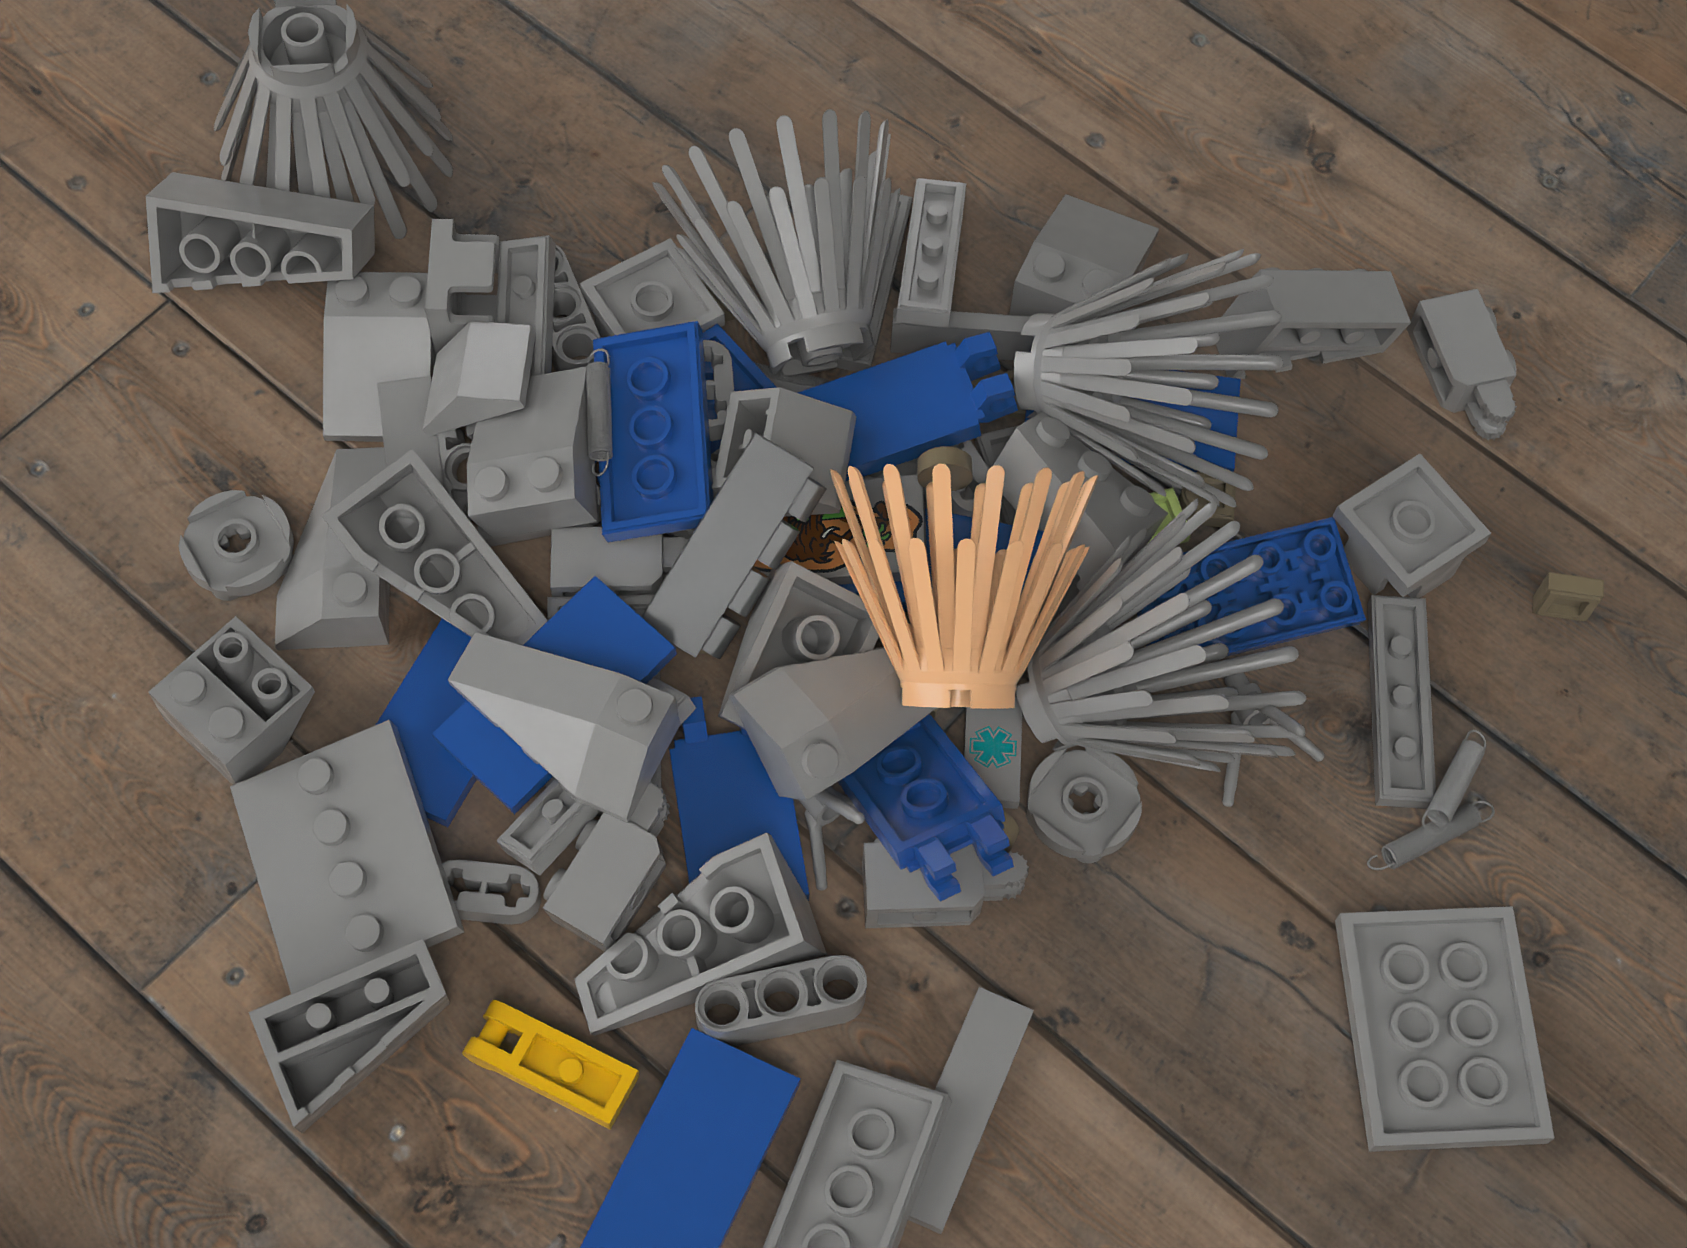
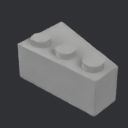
M1271 267L1260 269L1252 278L1261 275H1271L1274 277L1273 283L1265 289L1239 295L1222 317L1276 310L1281 313L1282 318L1280 322L1272 326L1218 333L1220 340L1216 346L1219 354L1279 355L1283 359V366L1275 370L1277 373L1291 370L1293 367L1292 360L1319 355L1322 364L1382 353L1408 327L1411 321L1391 271H1367L1365 269L1341 271L1323 270L1321 268L1280 270L1279 268ZM1225 370L1227 377L1245 379V370Z
M1044 411L1016 427L994 465L1003 467L1005 471L1002 494L1015 510L1017 509L1022 487L1027 483H1034L1036 474L1041 469H1051L1052 478L1039 523L1043 531L1060 485L1070 481L1077 472L1083 471L1085 473L1083 484L1091 477L1099 475L1068 549L1069 551L1085 544V547L1090 546L1077 571L1081 579L1076 584V587L1080 591L1129 534L1132 539L1141 529L1147 528L1145 540L1123 563V566L1148 544L1168 515L1164 509L1154 502L1153 497L1146 490L1134 486L1112 468L1111 463L1106 457L1091 451L1070 434L1068 427L1063 422L1048 416Z
M422 938L248 1013L292 1125L299 1132L304 1133L444 1010L450 1002L425 941Z

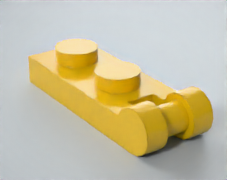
M492 1000L483 1015V1018L487 1021L478 1037L471 1036L462 1055L476 1065L495 1071L611 1130L640 1077L639 1071L505 1003ZM507 1033L520 1037L511 1054L499 1048Z

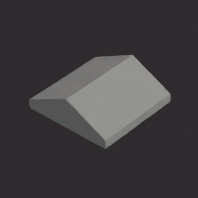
M470 321L436 354L423 431L428 437L525 408L536 335L531 325Z

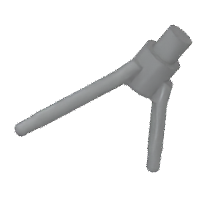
M1245 673L1226 676L1224 680L1226 686L1235 688L1239 695L1262 693L1257 684L1249 682ZM1267 705L1261 709L1237 710L1231 714V724L1281 725L1296 736H1302L1305 733V728L1273 705ZM1305 736L1301 738H1288L1317 762L1324 759L1325 754ZM1231 754L1235 761L1227 763L1222 800L1223 805L1226 807H1231L1234 804L1241 759L1239 754Z
M832 786L807 801L798 799L806 809L804 815L810 835L816 888L820 891L827 888L822 827L831 823L840 815L856 824H861L865 820L863 813L857 810L852 801L834 790Z

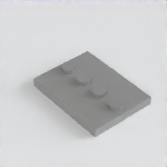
M390 720L230 786L291 994L423 938L428 948L464 933L398 729Z
M1513 906L1340 913L1335 920L1369 1152L1548 1144L1554 1139V1132Z

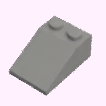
M1065 194L1034 240L1015 279L1009 315L1057 314L1141 272L1158 236L1159 228Z
M359 272L354 279L327 281L323 337L324 441L383 442L377 383L427 376L432 378L436 355L425 312L428 273Z
M586 367L530 376L525 408L476 422L467 461L468 517L493 539L598 522L596 476L592 473V464H594L595 471V460L588 457Z
M792 561L780 564L776 570L772 569L768 576L770 581L758 598L749 618L718 717L745 729L729 694L775 667L873 650L879 635L859 595Z

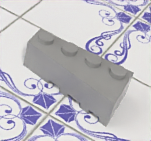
M175 172L169 174L146 195L152 293L170 292L174 288L193 287V291L214 289L217 285L242 283L243 287L262 286L267 281L287 280L288 284L354 279L375 254L374 205Z

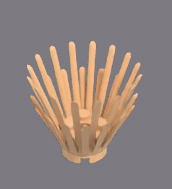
M887 464L883 469L885 480L882 483V489L910 624H908L861 472L853 466L848 467L849 484L867 544L844 481L837 471L830 469L835 489L859 554L855 546L846 539H842V544L838 541L834 542L900 680L902 705L937 708H1015L1017 683L1028 666L1090 546L1085 547V544L1068 551L1099 475L1091 477L1083 484L1085 473L1083 471L1077 472L1070 481L1060 485L1023 587L1052 478L1051 469H1041L1037 472L1034 483H1027L1022 487L1008 548L1001 549L995 554L1005 477L1003 467L1000 465L990 467L987 472L986 483H980L976 486L974 491L971 538L961 540L958 547L954 549L951 473L945 464H937L932 472L933 482L928 483L926 486L932 574L931 585L925 544L919 538H912L900 472L894 465Z

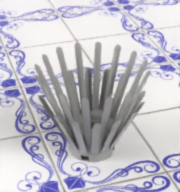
M274 0L275 8L268 11L264 17H262L259 7L252 15L249 25L248 36L250 43L223 94L225 100L214 123V131H218L223 127L242 86L220 151V162L224 166L221 180H231L253 104L239 183L254 185L270 104L266 188L290 191L292 123L299 193L331 198L323 152L324 148L336 198L354 202L342 157L343 153L360 203L374 205V190L393 236L396 239L404 238L407 233L406 226L360 118L398 184L406 187L410 183L425 208L430 212H434L437 208V200L369 89L370 87L420 151L430 157L445 176L452 177L453 168L450 162L378 71L444 139L450 141L453 140L452 134L441 122V115L436 108L437 106L395 65L422 86L433 88V84L423 73L406 61L411 58L357 21L353 10L348 5L345 10L336 4V0Z
M828 109L822 116L825 177L817 178L814 186L812 184L804 185L792 120L786 115H782L777 119V133L796 232L784 190L779 186H774L769 191V197L765 195L745 134L738 128H734L729 132V141L779 283L743 207L737 201L728 202L702 149L697 146L689 148V157L762 301L758 299L675 169L669 165L662 166L664 176L680 199L682 208L699 234L665 187L660 183L652 182L660 199L687 234V236L682 234L676 235L677 240L684 249H675L767 353L771 373L774 375L780 369L783 376L786 377L830 370L839 367L837 360L843 357V349L850 347L853 361H856L871 353L875 347L870 323L875 309L901 188L893 193L890 205L888 206L891 179L887 178L885 180L891 139V133L888 134L889 121L886 119L880 125L877 149L869 155L871 116L867 110L861 113L858 120L853 189L852 170L846 168L840 173L837 115L834 110Z
M1244 249L1154 282L1155 277L1185 263L1189 253L1182 254L1173 259L1170 257L1057 314L1038 313L1032 315L1025 323L1020 334L1035 336L1031 352L1016 351L1014 359V388L1020 409L1034 410L1028 416L1029 419L1044 411L1048 416L1060 420L1068 427L1070 434L1089 449L1103 455L1109 462L1162 496L1166 497V492L1159 483L1124 460L1176 489H1183L1184 487L1209 502L1217 501V506L1219 507V501L1230 507H1237L1236 501L1232 496L1205 483L1202 476L1173 461L1239 489L1251 491L1254 489V486L1247 477L1197 457L1194 454L1196 448L1194 441L1259 460L1267 458L1268 450L1260 444L1210 430L1211 422L1203 416L1134 398L1268 418L1275 417L1279 410L1278 406L1273 402L1186 389H1215L1219 381L1213 374L1168 370L1275 371L1283 366V359L1279 355L1192 353L1198 347L1217 344L1220 340L1218 334L1220 332L1275 325L1280 322L1282 318L1281 313L1276 310L1135 328L1141 323L1208 307L1214 301L1265 289L1273 283L1274 277L1271 275H1261L1133 309L1117 311L1252 266L1257 263L1261 254L1254 253L1240 258L1244 252Z
M1196 498L1123 566V563L1145 540L1147 528L1141 529L1132 539L1129 534L1048 627L1028 664L1029 682L1017 685V690H1015L1024 718L1035 737L1041 743L1058 739L1052 749L1054 751L1078 745L1090 749L1221 772L1220 768L1208 761L1231 763L1235 761L1231 754L1273 758L1296 755L1294 750L1287 746L1253 743L1255 742L1254 738H1301L1306 734L1296 736L1281 725L1127 721L1131 719L1261 709L1268 705L1275 707L1296 706L1306 701V695L1296 690L1239 695V692L1232 687L1158 695L1150 694L1290 663L1298 658V650L1293 646H1286L1218 661L1224 659L1229 653L1228 647L1225 644L1217 643L1206 647L1199 646V644L1280 614L1284 609V604L1280 599L1276 598L1143 647L1208 615L1211 612L1212 605L1205 599L1258 571L1264 562L1263 558L1259 555H1252L1185 593L1178 594L1115 629L1186 579L1192 566L1239 532L1240 523L1238 521H1231L1184 555L1181 547H1176L1216 512L1217 501H1212L1205 505L1186 522V519L1197 509L1198 498Z

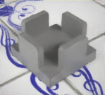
M432 219L425 312L435 355L470 321L496 323L497 295H467L464 292L489 293L493 290L494 273H498L500 238L497 235L458 234L455 229L454 219Z
M671 238L580 283V290L584 300L594 314L595 325L600 338L698 321L702 332H705L717 323L720 327L724 326L725 313L696 272L677 252L675 248L678 247Z
M1421 454L1416 455L1338 505L1332 516L1348 534L1349 539L1344 550L1351 570L1374 595L1383 590L1389 581L1402 597L1407 594L1411 598L1423 597L1450 579L1456 573L1463 559L1484 545L1491 535L1487 527Z

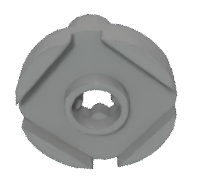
M241 490L224 491L202 501L192 510L187 518L190 524L184 532V537L180 535L179 541L181 558L192 579L202 588L211 591L220 600L231 601L238 597L258 593L271 586L287 572L293 557V532L282 508L266 496L262 495L263 499H260L256 496H246L245 491ZM238 534L242 540L251 537V541L244 550L236 553L234 551H225L230 546L228 538L232 535Z
M1090 748L1066 752L1067 749L1058 750L1050 754L1039 764L1031 778L1027 795V821L1033 827L1038 838L1053 851L1069 858H1076L1082 863L1091 864L1098 862L1103 856L1112 854L1122 848L1129 841L1137 827L1142 813V801L1140 803V794L1137 789L1138 781L1130 766L1112 752ZM1088 791L1095 796L1093 806L1097 811L1094 813L1084 812L1082 814L1073 809L1074 802L1069 796L1074 793L1082 797Z

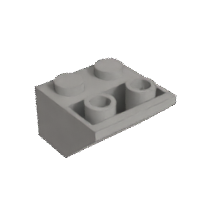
M781 387L731 392L712 489L718 493L752 436L757 432L814 467L809 477L822 484L827 490L811 515L840 513L841 502L835 489L830 469L837 471L845 484L856 415L851 410ZM786 513L784 517H786V516H792V515L789 514V513Z
M235 616L148 693L163 719L232 785H235L258 775L283 752L315 691L303 677Z

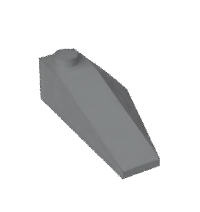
M384 447L336 450L277 594L275 647L277 650L389 645L390 583L358 563L321 517L322 514L386 468Z
M413 448L321 515L358 563L471 638L477 632L524 645L548 621Z
M477 632L474 633L448 678L449 684L495 727H500L523 749V752L533 762L540 764L549 772L571 797L578 802L626 823L629 822L680 726L676 699L673 695L621 673Z
M884 647L848 655L827 657L822 660L775 667L729 694L780 797L806 801L856 771L937 708L902 705L900 680Z
M769 833L762 834L713 856L699 869L701 874L677 895L671 893L658 905L660 910L634 933L623 935L574 978L590 1034L598 1035L693 1004L699 991L706 984L715 980L814 960L827 954L809 901Z

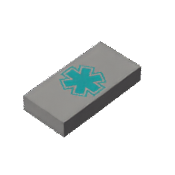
M1015 697V708L978 709L965 707L963 756L1002 803L1003 808L1018 809L1020 802L1022 710L1017 697Z

